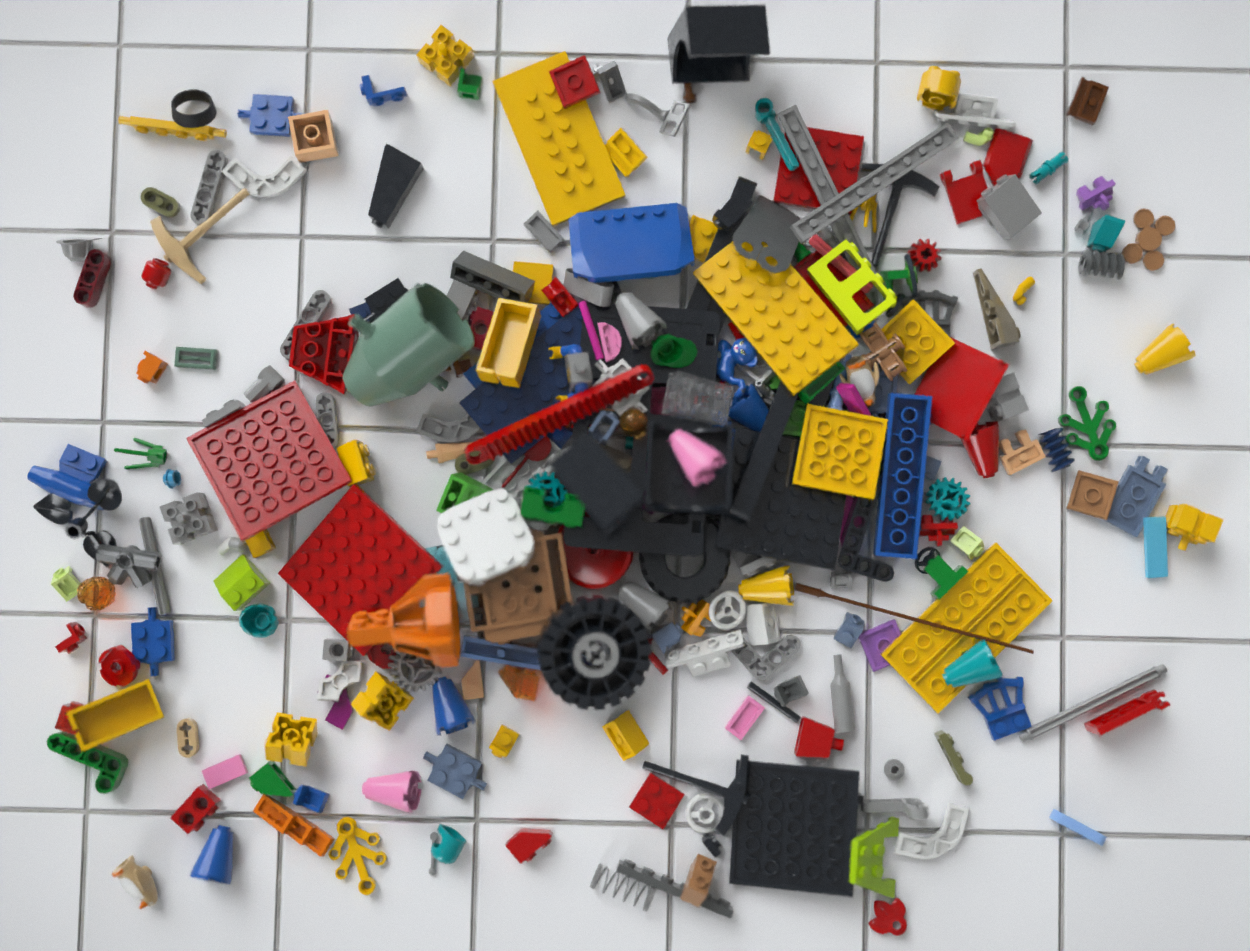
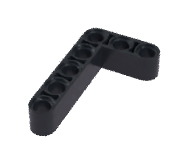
M878 477L874 499H868L867 506L863 508L860 506V497L854 496L839 541L836 565L863 576L888 582L894 577V569L891 565L859 555L881 487V479ZM860 516L862 523L855 527L853 523L854 518ZM851 535H854L856 539L855 543L852 546H849L847 543V539ZM844 555L849 556V562L846 565L841 563V558ZM863 561L868 562V568L865 571L860 569V564ZM882 567L887 568V574L884 577L879 575Z

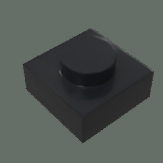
M706 834L701 838L703 844L715 858L722 853L719 848L721 843L715 836L710 837L709 834Z

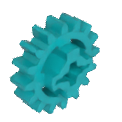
M546 471L542 472L541 476L537 473L534 475L535 479L530 478L528 480L531 485H526L527 487L548 490V497H544V500L549 505H552L551 507H558L564 502V495L568 491L563 489L564 485L560 483L558 478H554V472L550 473L549 476ZM540 481H549L550 483L543 484L542 482L540 483Z
M946 477L941 481L937 479L934 484L929 486V490L926 493V496L930 498L925 502L931 504L928 510H934L935 517L938 514L941 515V520H944L946 517H948L949 521H952L954 518L959 519L962 514L964 515L967 512V507L970 505V502L966 501L970 498L969 494H965L967 487L961 488L962 482L960 481L956 484L955 478H952L950 481Z

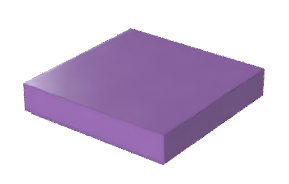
M895 619L863 631L859 636V641L873 672L890 665L880 654L901 635Z

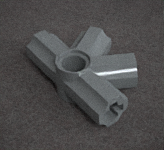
M100 544L96 552V560L99 563L113 564L107 574L108 581L112 584L122 585L129 576L135 588H139L152 580L148 570L157 571L160 568L162 555L158 552L140 550L134 545L125 548Z

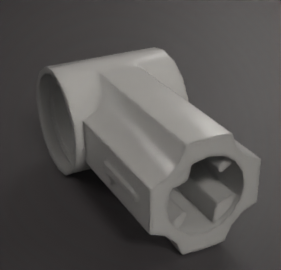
M269 365L259 373L258 379L243 394L253 403L280 388L285 379Z

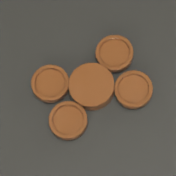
M1143 208L1138 210L1133 216L1134 224L1142 229L1136 235V244L1130 243L1126 245L1122 250V255L1127 263L1133 264L1141 260L1143 252H1148L1143 257V264L1148 270L1155 271L1164 264L1163 255L1159 251H1155V249L1160 246L1162 236H1168L1173 233L1175 221L1169 216H1161L1155 221L1154 228L1150 227L1154 222V215L1149 209Z

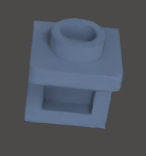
M847 612L833 639L852 648L863 631L865 621L858 615Z

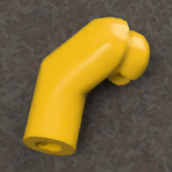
M1029 276L1018 285L1013 295V302H1016L1018 306L1027 301L1023 294L1035 284L1034 278Z

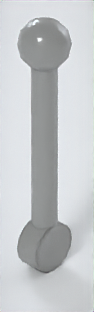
M432 832L430 839L432 844L436 843L438 833ZM431 854V868L428 872L433 876L436 874L435 858Z

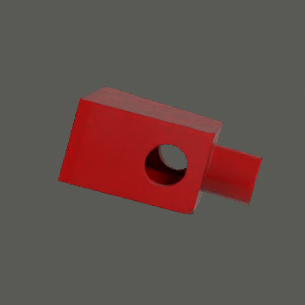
M802 716L794 754L798 757L829 758L831 749L843 750L844 739L835 738V730L832 727Z

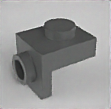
M801 675L781 682L774 688V696L782 707L809 694Z

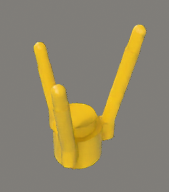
M874 195L859 206L860 210L865 211L864 227L868 226L869 213L872 211L873 232L876 233L877 202L876 195ZM858 207L852 210V214H850L851 221H853Z

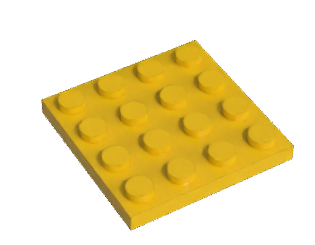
M807 404L792 484L873 500L888 419Z

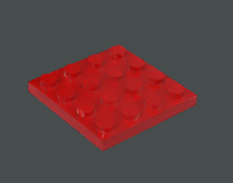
M807 127L838 193L855 184L858 178L864 136ZM784 130V136L799 163V167L789 171L780 154L773 202L817 209L821 205Z

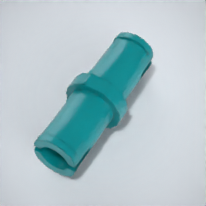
M1059 152L1051 160H1046L1041 167L1030 173L1029 177L1031 180L1036 177L1033 183L1038 184L1048 175H1053L1058 168L1066 164L1069 159L1067 156L1062 158L1065 153Z

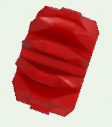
M928 238L925 242L919 239L917 244L913 243L911 245L912 250L907 252V254L912 256L913 266L915 268L919 267V273H922L924 268L927 272H930L932 268L938 267L937 262L942 259L941 256L937 255L941 252V249H935L937 242L931 245ZM923 252L926 253L925 256L928 255V257H927L926 259H923V258H922L924 255L921 256V254H922Z

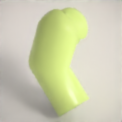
M986 127L984 131L977 135L967 131L963 141L982 146L992 140L994 130Z

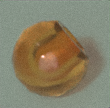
M637 408L627 409L619 418V426L622 432L628 436H639L647 427L646 415Z

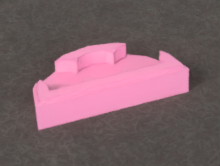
M597 323L605 362L607 363L619 355L622 347V338L619 331L608 323Z

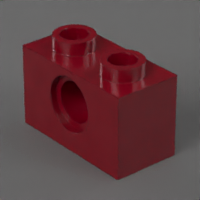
M478 306L476 311H472L469 322L472 323L471 330L474 335V345L471 349L482 352L494 311ZM479 326H486L487 330L484 334H477L476 330Z

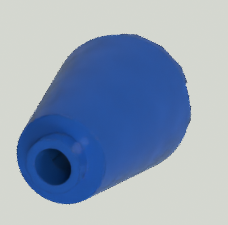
M750 384V387L746 386V391L740 399H736L733 396L731 406L727 403L723 413L749 430L761 432L769 409L755 386Z
M446 676L438 678V681H435L432 687L437 735L442 736V731H445L447 735L468 727L467 723L471 721L472 724H475L476 719L452 679H447Z
M218 825L217 829H212L191 870L190 877L231 884L233 832H230V827Z

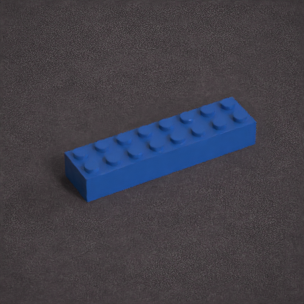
M888 393L886 408L888 423L885 434L883 461H881V487L878 493L873 554L876 556L917 559L932 396Z

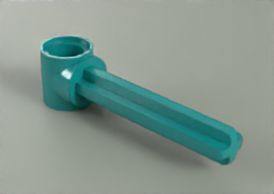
M761 98L755 104V117L761 124H765L788 170H795L799 167V163L775 119L777 114L773 109V103L768 98ZM762 108H766V109H768L769 111L763 113V112H760L759 110L762 109Z

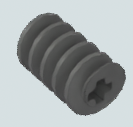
M1086 249L1079 260L1078 272L1081 274L1083 269H1085L1086 275H1089L1091 270H1093V275L1097 276L1099 271H1101L1102 277H1105L1107 272H1109V278L1112 279L1115 273H1117V279L1120 280L1124 274L1125 259L1122 254H1108L1103 251L1100 253L1097 250L1092 252L1090 249Z

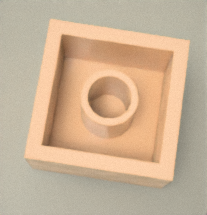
M328 110L288 117L294 152L299 163L339 156L332 118Z

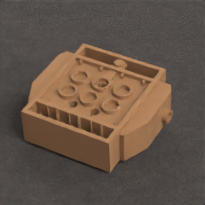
M528 528L532 535L535 549L527 565L524 567L520 565L483 582L484 585H468L463 581L471 632L483 631L485 640L492 643L498 642V645L511 643L510 640L537 636L540 634L543 625L546 626L548 624L547 618L553 611L557 613L561 610L560 606L567 601L572 603L561 533L544 535L543 531ZM533 565L539 567L537 572L531 571ZM508 580L510 582L509 587L504 588L502 582ZM536 585L542 587L541 592H535L534 588ZM478 594L479 607L472 608L470 595ZM477 613L482 614V619L480 621H477L475 619V615Z

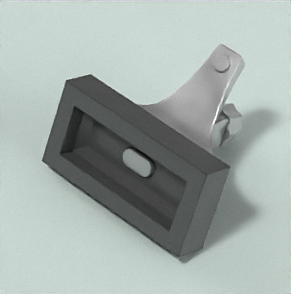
M615 61L601 66L599 63L593 65L592 69L595 80L602 84L609 103L627 94Z

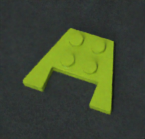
M889 817L886 823L881 822L873 831L868 830L852 840L849 883L886 897L895 898L896 879H882L884 873V838L898 836V817Z

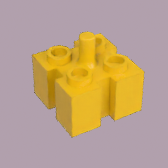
M440 25L431 36L433 43L431 45L425 43L416 56L422 66L431 73L435 70L438 78L451 87L460 75L458 69L461 66L466 68L475 56L473 49L461 39L456 42L454 34L443 25Z
M1179 504V506L1170 505L1165 516L1167 533L1175 537L1182 536L1178 549L1186 551L1189 543L1206 545L1207 542H1215L1224 520L1212 514L1204 513L1187 504Z
M375 671L366 683L367 690L365 692L360 691L351 705L361 717L371 722L375 721L380 727L390 731L399 719L397 716L399 711H405L414 697L405 690V687H398V683L393 682V680L391 682L387 677Z
M277 712L272 724V732H269L264 745L266 760L282 763L283 759H290V764L306 767L311 754V746H314L318 734L317 719L301 716L300 720H294L293 715Z

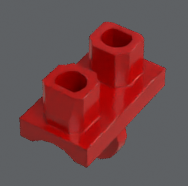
M557 277L541 290L562 317L568 315L579 305Z
M922 515L919 536H928V541H935L936 547H941L943 541H949V536L954 535L955 530L958 529V524L954 523L953 520L949 521L948 517L941 520L940 515V523H933V515Z

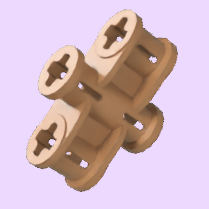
M875 322L871 328L859 334L871 351L866 355H861L865 357L871 370H873L874 362L879 363L890 382L901 372L908 371L900 357L896 354L898 350L905 349L896 333L893 334L891 339L887 340Z

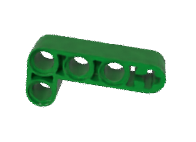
M60 731L48 737L46 743L51 751L100 771L95 782V788L99 793L107 794L120 786L128 767V759L125 755L102 745L84 752L81 750V753H78L75 748L77 744L79 745L76 735L68 731ZM95 752L100 755L99 761L94 758ZM114 759L119 763L118 769L113 766ZM105 779L110 780V788L105 785Z

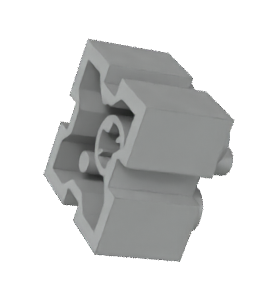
M1014 372L1002 377L985 408L988 409L990 417L995 421L999 422L1029 410L1024 396L1020 393V386Z
M196 492L183 497L184 503L172 501L159 506L164 521L171 523L172 528L167 530L173 545H181L194 540V534L196 536H205L218 531L213 516L207 515L205 511L210 508L205 493Z

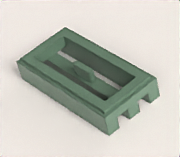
M176 347L174 366L216 370L215 362H217L216 354L218 350ZM180 352L211 354V357L180 355ZM180 360L207 361L210 362V365L179 362Z

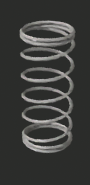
M600 863L595 871V874L590 884V888L594 889L596 887L602 874L607 869L606 879L602 893H605L610 882L617 873V880L612 896L613 898H615L622 883L628 876H625L623 878V880L617 888L619 872H615L610 878L608 884L606 885L609 875V867H605L602 871L603 864ZM628 877L623 902L626 901L630 891L632 890L633 886L638 880L634 881V883L632 884L627 893L630 879ZM638 881L633 907L636 905L644 889L648 886L647 897L643 905V911L646 912L651 905L656 888L653 886L650 888V885L646 884L638 895L640 886Z

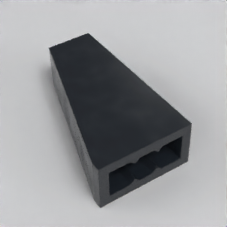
M387 143L384 147L368 216L372 220L371 223L381 229L383 226L389 229L424 169L421 162Z

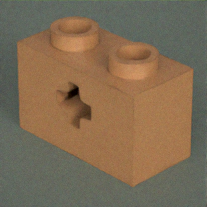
M697 854L689 868L681 900L698 908L708 894L716 861Z

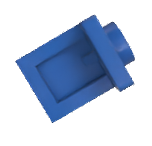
M300 784L294 793L293 804L303 806L317 813H323L330 794L310 785Z

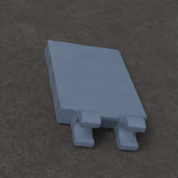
M1138 456L1134 467L1131 465L1127 466L1118 483L1106 521L1134 537H1138L1143 528V518L1149 517L1166 486L1161 481L1168 469L1161 465H1156L1152 474L1145 471L1150 461L1145 456Z

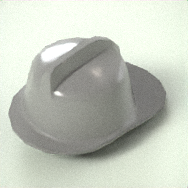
M102 238L57 240L56 243L61 244L64 256L68 257L70 261L82 262L85 261L88 252L92 250L93 240Z

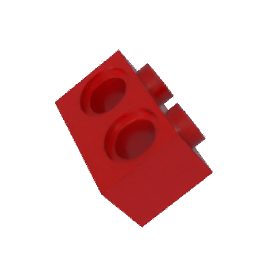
M202 784L193 791L170 819L187 834L193 831L198 832L205 824L203 820L208 815L211 817L219 809L217 804L221 799L206 785ZM201 798H205L207 800V807H203L201 805ZM188 813L193 815V817H194V822H193V823H191V822L188 821V819H187V814H188Z

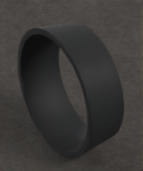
M190 89L182 91L175 95L171 101L172 118L175 123L182 127H203L211 123L217 114L211 96L202 90ZM193 100H200L210 104L206 110L197 114H183L176 110L182 103Z

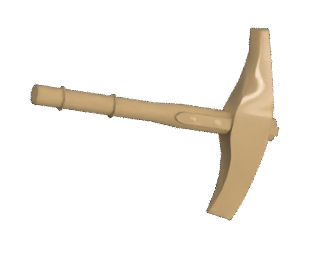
M243 188L181 241L174 238L167 230L161 216L150 221L152 230L163 251L166 253L164 259L169 263L173 262L194 280L203 284L207 278L194 265L188 248L222 217L226 216L236 205L242 202L250 192Z

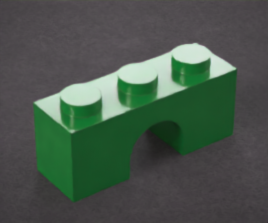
M524 487L519 516H523L527 520H544V522L549 524H555L556 522L564 523L567 527L581 526L585 507L575 495L565 493L564 502L558 507H551L544 500V489Z

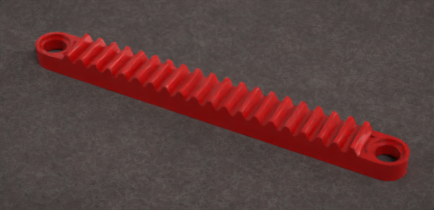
M639 365L476 440L465 447L466 460L473 465L480 464L489 459L495 460L496 456L502 457L504 452L508 454L511 449L517 450L519 445L523 447L526 442L532 443L534 438L538 440L541 435L547 436L548 432L554 433L556 428L560 430L563 425L569 426L571 421L575 423L578 418L584 419L585 415L591 416L593 411L599 412L600 408L606 409L608 404L614 405L615 401L621 402L623 397L628 399L630 394L636 395L637 391L649 386L653 382L654 375L652 370L647 365ZM642 373H647V374H648V376H647L646 378H644V379H638V376H639L640 374H642ZM473 451H480L478 456L470 455Z

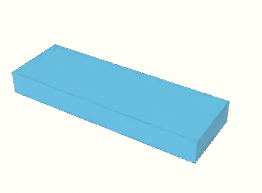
M1166 517L1143 518L1145 577H1168Z

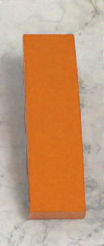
M263 794L253 810L254 813L280 833L289 835L300 845H306L320 857L325 856L335 839L320 827L269 795Z

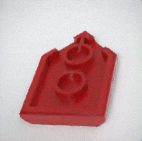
M995 128L983 163V168L988 173L993 187L997 184L996 181L1005 174L1007 176L1016 174L1018 179L1021 178L1033 142L1031 138Z

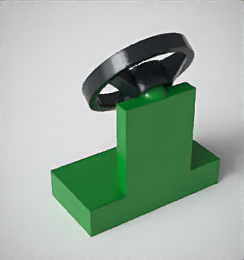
M908 270L880 271V276L884 280L883 285L887 290L890 288L893 291V279L908 278ZM902 292L896 295V306L886 311V317L890 318L900 307L905 297V294Z
M934 547L922 549L917 554V559H915V568L922 574H929L938 584L930 593L935 599H941L968 572L963 565H958L953 570L941 558L940 552ZM931 550L929 555L925 556L923 561L919 562L921 556L925 552ZM919 566H926L924 570L919 569Z

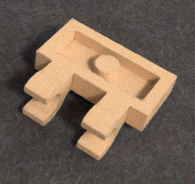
M1026 429L1015 433L1017 440L1022 445L1013 450L1008 438L999 441V448L1004 453L999 458L1008 475H1012L1046 457L1038 440L1034 439L1031 441Z

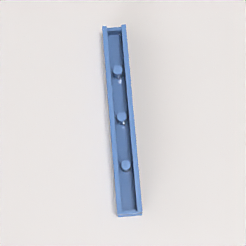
M468 635L463 637L460 657L540 670L537 647L514 643L498 645V642L492 643L485 640V638ZM581 655V661L583 663H585L586 665L595 666L591 663L590 660L588 661L586 656Z

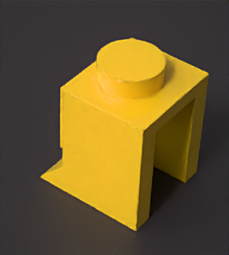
M754 130L745 152L749 154L752 148L761 153L759 159L763 160L772 143V138L760 130Z

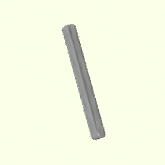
M140 518L139 525L145 551L158 552L151 518ZM160 564V568L157 571L149 570L152 577L151 581L158 614L166 615L171 610Z

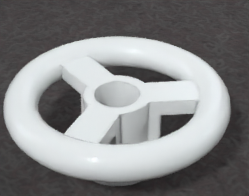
M732 590L718 593L709 606L711 622L722 630H730L737 627L743 621L746 614V604L743 597ZM732 597L738 600L740 613L734 611L731 605ZM725 616H732L736 619L729 624H723L718 621Z
M701 793L694 796L688 802L685 812L689 826L702 834L715 832L714 829L723 815L724 804L720 798L711 793ZM708 799L705 807H702L699 811H692L696 802ZM714 802L718 805L720 810V816L717 823L714 820L715 815L714 811L712 810ZM708 811L710 814L708 817H703L702 813ZM692 818H699L702 823L710 824L711 827H700Z

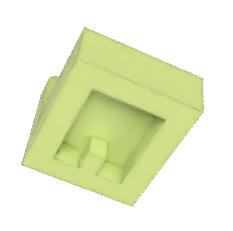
M965 526L950 540L970 560H973L974 557H979L984 551L983 540Z
M70 566L65 569H58L53 574L51 585L66 602L84 591V586L71 573L72 568Z

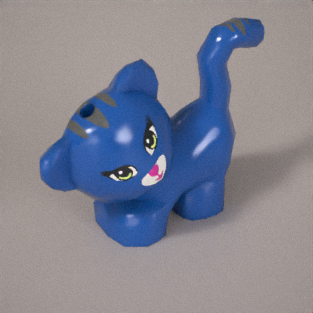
M745 337L735 340L733 345L722 339L718 342V351L721 353L720 358L717 357L716 375L721 381L737 385L739 388L734 393V397L740 399L747 387L743 379L734 377L735 366L737 364L748 367L757 366L758 353Z

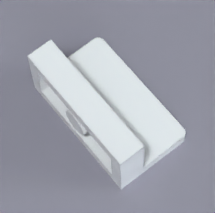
M760 603L746 605L745 620L750 645H764L781 641L775 604Z

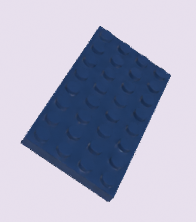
M579 305L534 340L520 388L502 385L500 380L498 384L484 381L459 402L486 436L561 402V400H556L558 395L568 396L570 392L564 356L559 359H550L549 357L553 356V351L548 350V348L573 344L580 346L583 316ZM593 379L592 385L596 383L599 379ZM541 435L538 440L534 438L532 443L526 442L523 447L519 445L517 450L511 449L510 453L504 452L503 456L512 465L546 436Z

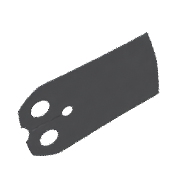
M759 195L733 235L735 249L742 256L757 261L762 268L772 273L785 271L790 266L799 242L790 226L801 218L780 204ZM761 242H766L768 247H763ZM742 243H750L753 246V251H745L741 246ZM766 257H774L777 260V265H769L766 262Z

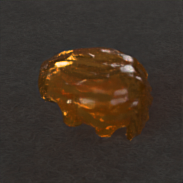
M105 577L88 578L78 586V601L85 604L88 610H103L115 601L116 588Z

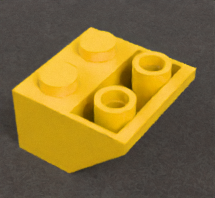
M355 439L336 448L339 459L352 480L348 487H351L353 484L362 485L374 481L376 471L374 465L369 463L368 456H370V451L367 444L364 445L363 442Z

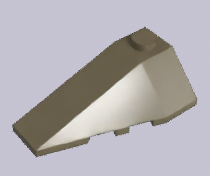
M982 268L977 269L973 272V277L991 350L1020 342L1021 334L1019 328L1016 327L1015 321Z

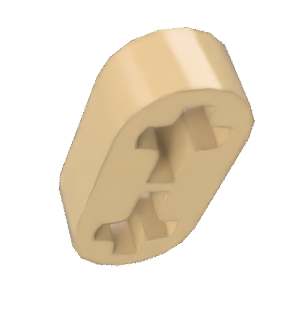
M192 718L183 719L178 722L176 728L178 751L181 756L189 758L199 751L198 725ZM186 722L188 726L192 727L191 730H188V736L187 730H183V726L186 725ZM188 739L189 746H193V750L190 753L184 748V746L188 745Z

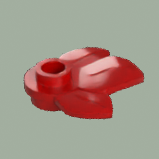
M895 898L891 904L881 900L874 901L876 918L868 922L870 928L879 934L889 932L896 936L904 934L907 929V921L904 918L906 913L904 903L899 898ZM894 921L900 922L901 927L899 929L893 927Z

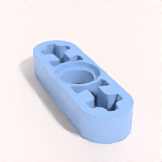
M1053 809L1049 816L1050 819L1103 846L1107 839L1103 834L1056 809Z

